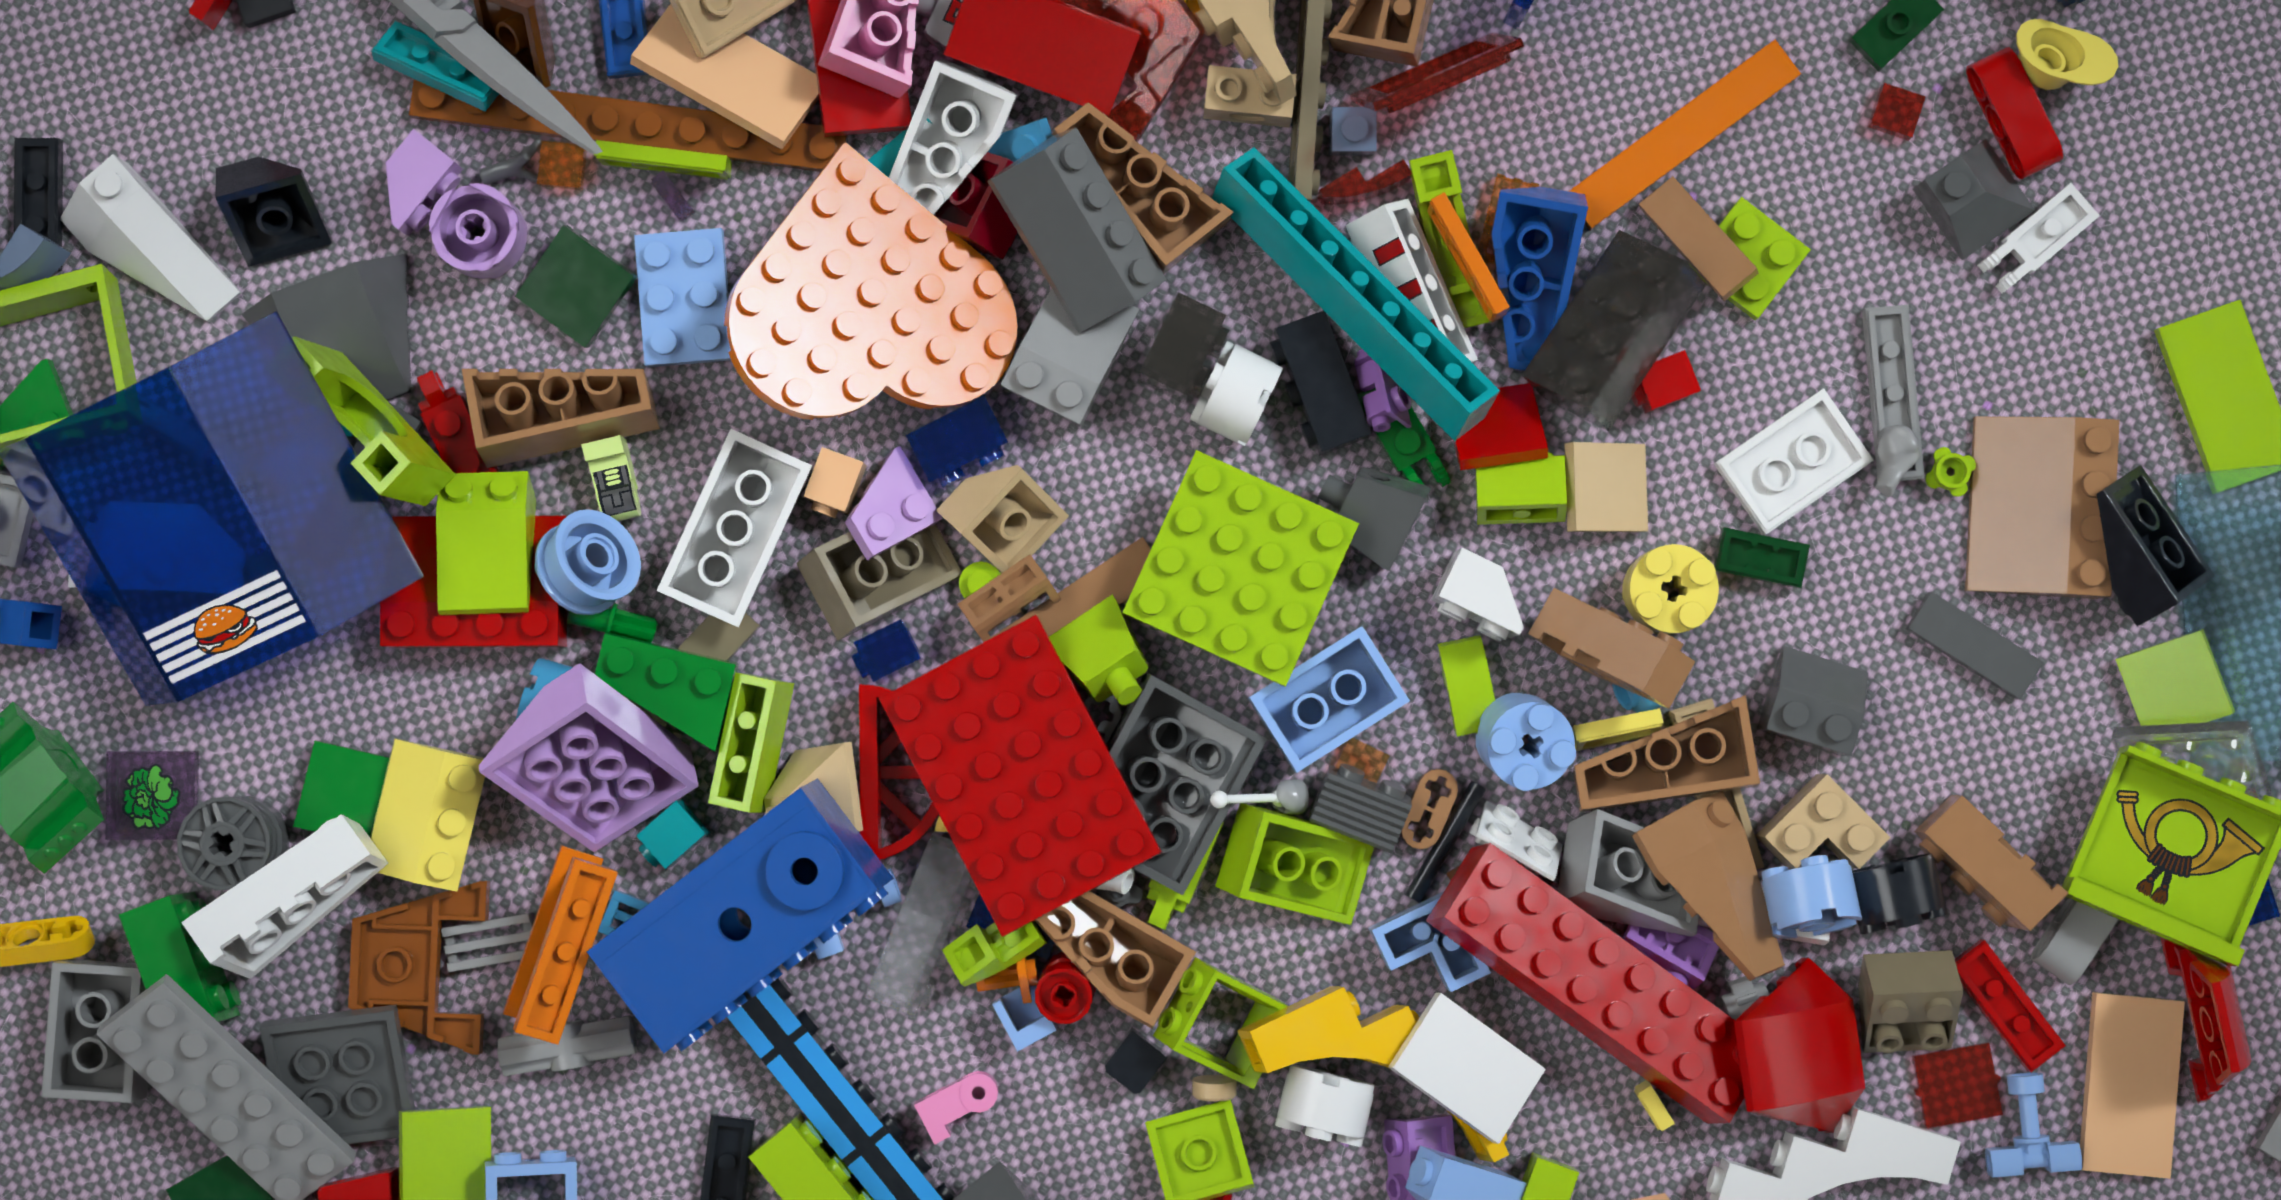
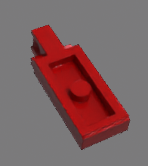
M433 370L417 377V381L426 400L418 403L422 412L420 415L441 459L454 473L499 472L497 466L487 468L476 449L469 408L464 397L458 394L454 386L445 389L438 373H434Z

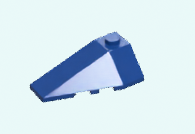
M1546 187L1502 189L1499 192L1491 234L1498 287L1510 306L1506 316L1502 317L1509 368L1548 375L1553 374L1588 210L1585 194Z

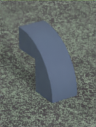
M20 224L0 255V290L51 277L63 265L71 253L47 237Z

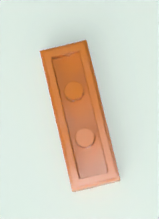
M1443 192L1432 198L1427 212L1488 320L1493 323L1506 316L1510 306L1447 195Z

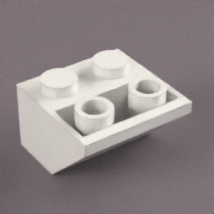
M1464 548L1454 552L1431 599L1440 604L1437 611L1458 622L1469 618L1480 623L1477 631L1497 641L1520 635L1524 626L1503 567Z

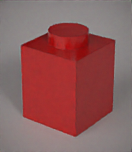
M1686 350L1633 370L1629 373L1632 381L1627 383L1633 403L1636 407L1642 405L1645 414L1693 396L1701 391Z

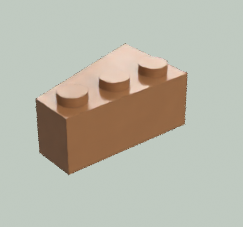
M1350 0V5L1345 14L1328 36L1333 51L1418 67L1434 0Z
M1553 588L1528 633L1579 669L1668 709L1695 664L1694 660L1680 651L1684 644L1670 635L1659 632L1658 636L1655 637L1652 635L1653 631L1637 621L1630 619L1626 623L1622 617L1603 607L1597 609L1556 588Z
M1950 795L1914 831L1923 840L1919 844L1921 850L1925 854H1933L1934 862L1937 864L1942 860L1954 872L1950 876L1954 884L1967 895L1974 892L1985 904L1981 908L1982 912L1998 927L2005 924L2008 927L2031 931L2068 894L2059 884L2055 887L2050 886L2033 869L2036 863L2027 854L2022 857L2003 838L2004 833L1962 795Z

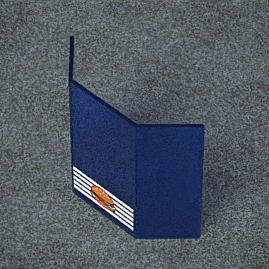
M277 311L61 421L0 448V457L145 706L177 703L320 637L424 576L381 497L351 464L357 457V454Z

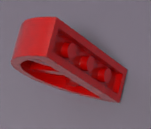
M859 684L860 809L863 831H860V834L879 860L896 855L917 843L933 827L939 814L932 802L927 813L920 820L881 782V779H920L914 766H881V763L901 744L895 730L881 744L879 698L894 690L880 686ZM881 801L912 830L902 839L885 847H882Z

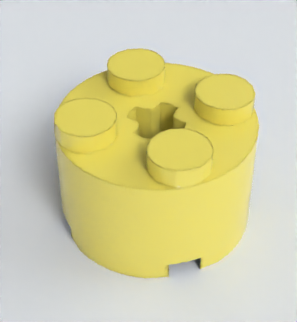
M1678 544L1660 546L1641 555L1628 568L1622 586L1623 600L1633 619L1651 629L1655 634L1663 632L1672 635L1700 626L1713 612L1719 594L1716 570L1710 560L1697 550ZM1673 580L1674 587L1679 589V595L1671 597L1669 601L1667 600L1668 593L1661 590V585Z

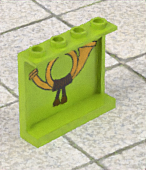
M2136 741L2134 747L2131 745L2120 747L2062 884V887L2068 892L2065 897L2226 966L2238 967L2245 952L2244 949L2240 948V944L2281 848V800L2268 795H2263L2262 800L2247 795L2245 794L2247 789L2245 785L2225 777H2221L2219 782L2202 776L2204 768L2179 759L2177 764L2160 758L2161 750L2142 742Z

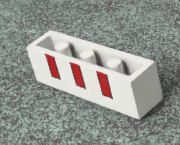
M1409 199L1384 204L1345 225L1350 235L1351 243L1471 362L1478 360Z

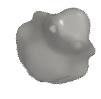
M1905 425L1887 426L1881 430L1879 435L1877 455L1881 461L1882 470L1875 488L1886 497L1894 494L1904 474L1916 463L1920 456L1918 441L1912 430Z

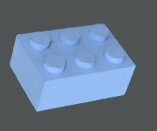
M1363 626L1294 668L1286 687L1272 682L1248 697L1251 705L1295 773H1298L1410 701Z

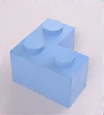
M1443 892L1368 927L1385 965L1390 971L1429 953L1445 988L1450 992L1491 973L1485 963L1426 922Z

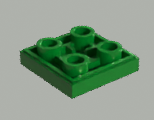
M315 740L293 827L316 832L325 822L342 814L359 823L370 837L390 757Z

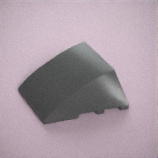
M407 254L348 264L272 292L241 314L274 356L296 336L343 352L387 401L411 392L410 338L408 337L407 308H409L406 283V269H408ZM323 411V413L329 418V420L333 418Z

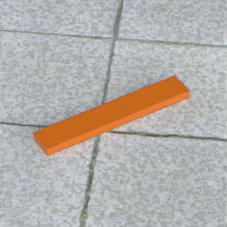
M1776 39L1569 190V192L1581 193L1586 196L1588 210L1585 225L1589 231L1801 75Z

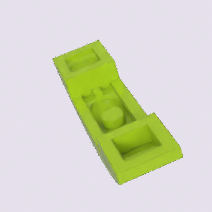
M1448 150L1409 160L1422 231L1464 328L1492 322L1485 315L1427 212L1431 199L1445 192L1470 236L1460 194L1463 192L1453 151Z

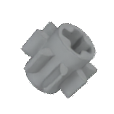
M1744 976L1728 982L1732 992L1722 995L1721 998L1727 1015L1736 1020L1760 996H1769V992L1764 981L1752 984V981H1749Z

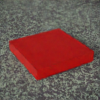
M1532 383L1498 387L1500 392L1485 418L1456 441L1453 440L1460 471L1548 458V445Z

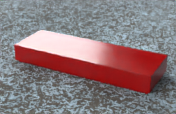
M1980 939L1955 958L1962 987L2028 1072L2032 1073L2066 1046L1985 940Z

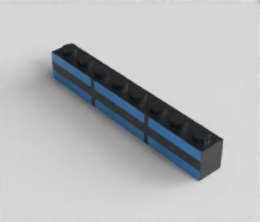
M781 977L777 978L753 998L747 991L743 993L748 1001L727 1018L874 1200H953L957 1196L946 1182L938 1185L928 1171L933 1167L926 1156L917 1147L910 1150L900 1138L905 1132L897 1120L889 1112L883 1116L872 1102L877 1097L862 1078L854 1081L844 1067L849 1062L838 1047L833 1043L827 1047L817 1035L821 1027L806 1009H803L801 1012L796 1009L789 1000L793 992Z

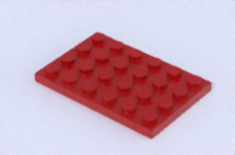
M1038 615L1022 621L879 698L1002 937L1162 853Z

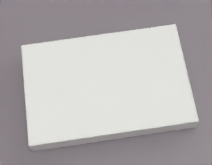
M1823 388L1719 459L1714 465L1760 532L1766 535L1874 460Z
M1442 993L1434 994L1388 1066L1392 1071L1495 1144L1501 1142L1546 1070Z

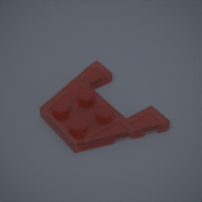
M1059 0L1140 31L1141 35L1127 68V72L1138 87L1116 105L1109 115H1106L1134 136L1136 142H1139L1206 31L1184 0Z

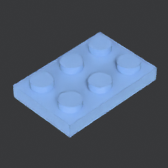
M722 228L634 235L644 366L648 368L730 361L731 358L728 352L731 349L727 326H724L725 310L729 298L724 230Z

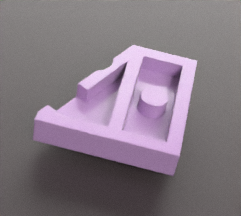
M900 446L894 448L887 455L886 461L876 477L871 480L864 491L862 499L853 508L844 522L866 560L879 555L943 519L936 511L935 504Z

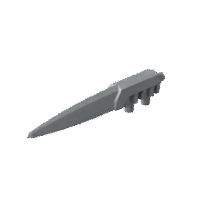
M388 0L440 48L444 49L460 64L511 103L592 154L603 152L562 104L518 60L477 24L476 20L462 8L460 0Z

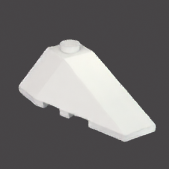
M945 59L934 61L889 178L934 215L1001 137L1017 95L990 79Z
M112 154L78 184L60 220L89 253L208 322L242 294L129 163Z

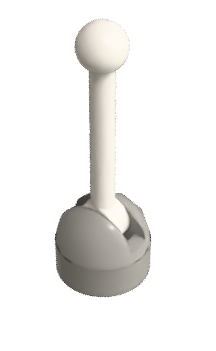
M1290 779L1281 781L1273 788L1271 793L1227 795L1223 791H1215L1211 795L1210 801L1215 808H1223L1227 804L1271 802L1273 807L1282 814L1299 815L1307 809L1309 792L1302 780Z

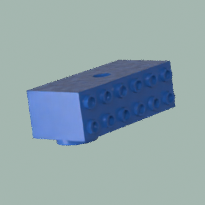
M817 778L792 793L590 948L587 953L663 1054L674 1045L682 1052L713 1028L708 1021L710 1018L717 1025L746 1003L748 1000L743 995L745 991L753 998L783 974L778 966L783 964L788 971L817 949L818 946L813 941L816 937L824 944L853 921L848 914L854 909L857 915L860 916L888 895L883 886L894 878ZM738 908L744 910L749 915L751 928L744 926L740 922L737 915Z

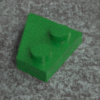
M47 358L41 360L0 405V434L74 415L53 360ZM62 445L44 449V453L59 448ZM14 457L2 460L0 470L31 458Z

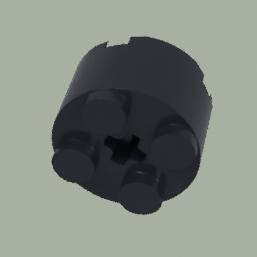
M1933 854L1915 855L1891 860L1888 863L1877 866L1870 865L1852 870L1862 920H1857L1860 934L1887 929L1886 925H1895L1896 929L1923 923L1922 920L1948 915Z

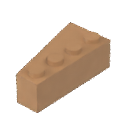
M462 369L475 446L487 468L582 447L581 444L618 435L627 437L660 429L652 389L644 369H585V372H563L562 369H544V372H519L518 369H499V372H479L478 369Z

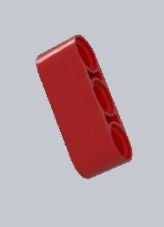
M2006 47L1966 67V75L1970 87L2016 177L2025 179L2063 160L2061 143L2021 61L2013 49Z

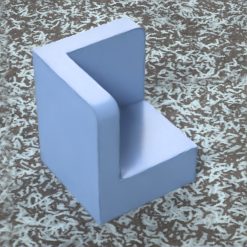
M1030 986L1032 1003L1023 1004L1020 987L992 1003L1017 1052L1053 1033L1058 1027L1055 1022L1048 1020L1040 1013L1035 1003L1036 986Z

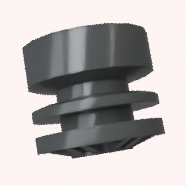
M253 796L211 798L196 805L183 819L177 835V854L185 872L199 885L213 890H230L290 849L289 829L282 814L269 802ZM232 835L234 841L230 844L232 851H223L221 846L226 842L224 836Z

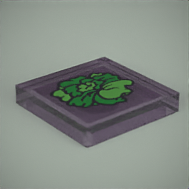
M106 751L105 840H177L183 819L198 805L199 751Z

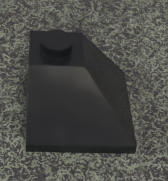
M259 156L216 168L215 198L248 267L333 244L331 234L301 169Z

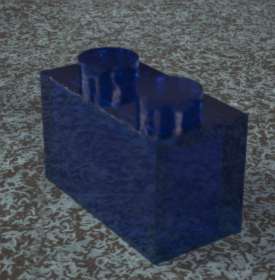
M985 395L906 435L930 484L933 486L940 482L942 488L965 478L966 475L963 470L978 462L982 468H985L1005 457L1003 450L1010 447Z

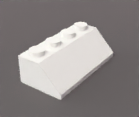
M730 429L657 591L739 628L812 465Z

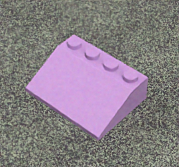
M580 663L545 685L478 765L479 772L593 852L699 786L691 747Z

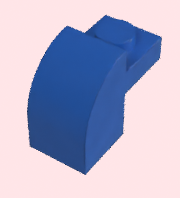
M0 599V644L57 650L62 606Z

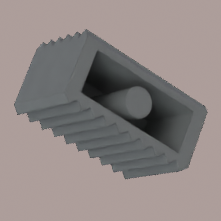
M1342 763L1339 768L1329 765L1311 808L1309 821L1392 854L1412 807L1411 797L1405 794L1407 790L1403 786L1389 780H1382L1380 785L1364 778L1365 773L1362 770Z

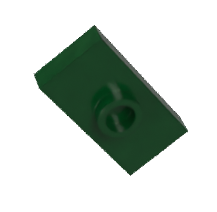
M1891 0L1848 41L1879 72L1945 9L1936 0Z
M1723 527L1720 531L1714 567L1716 572L1799 589L1802 588L1810 545Z

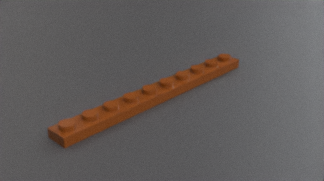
M415 79L413 81L409 116L413 119L564 138L500 94L485 112ZM548 90L595 142L596 140L727 155L733 161L817 172L822 171L844 142L848 144L849 135L824 137L822 125L801 123L784 148L780 149L714 111Z

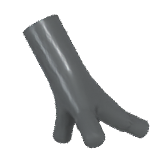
M536 138L529 147L517 155L479 169L483 183L489 185L510 177H520L535 183L538 182L539 175L531 172L524 166L543 145V141Z

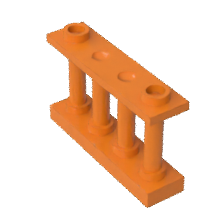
M563 845L560 846L503 1010V1015L516 1018L513 1027L514 1032L553 1044H559L589 958L587 951L593 946L618 874L615 869L602 866L603 858Z

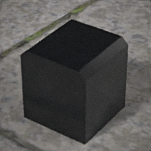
M1131 1027L1105 1061L1106 1073L1132 1093H1141L1167 1059V1053L1135 1028Z

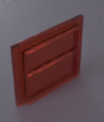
M1492 32L1421 63L1418 67L1414 66L1350 94V97L1354 104L1373 111L1381 110L1386 113H1392L1511 61L1509 53L1525 46L1521 38Z

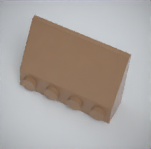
M1973 417L1971 457L1975 460L1976 468L1971 472L1965 591L2087 599L2111 597L2112 585L2097 493L2117 480L2120 420L2082 417Z

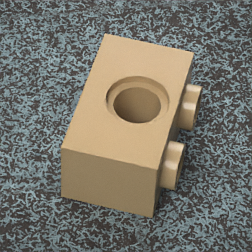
M1209 65L1203 119L1290 128L1294 97L1281 104L1273 91L1268 93L1263 91L1252 69ZM1291 74L1295 87L1297 74Z

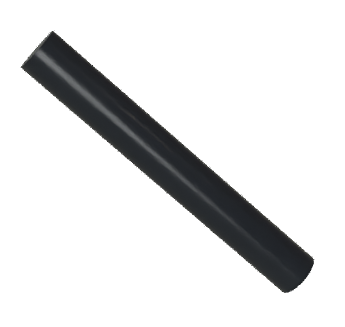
M1474 781L1469 783L1445 824L1439 839L1431 848L1406 891V896L1418 903L1422 901L1486 791L1484 787Z

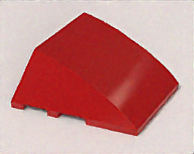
M2161 938L2168 974L2183 978L2200 1058L2188 1060L2197 1104L2204 1103L2235 1076L2245 1070L2252 1062L2232 969L2230 966H2226Z
M1809 957L1801 958L1795 963L1796 970L1790 976H1782L1776 981L1777 988L1769 996H1760L1734 1021L1746 1111L1775 1120L1795 1122L1796 1125L1801 1127L1817 1128L1820 1132L1834 1133L1841 1116L1848 1114L1866 1088L1854 1002Z

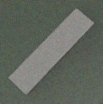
M1909 305L1864 308L1862 310L1877 482L1882 470V464L1877 455L1879 435L1883 428L1894 425L1909 427L1918 441L1920 451L1918 460L1904 474L1900 481L1925 479Z

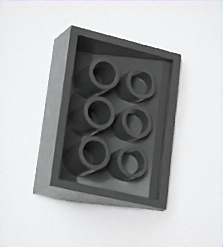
M1145 673L1139 684L1142 689L1140 696L1134 702L1128 704L1106 746L1162 850V853L1133 869L1183 895L1232 804H1227L1223 808H1215L1210 801L1211 795L1215 791H1223L1227 795L1239 793L1267 738L1158 678Z

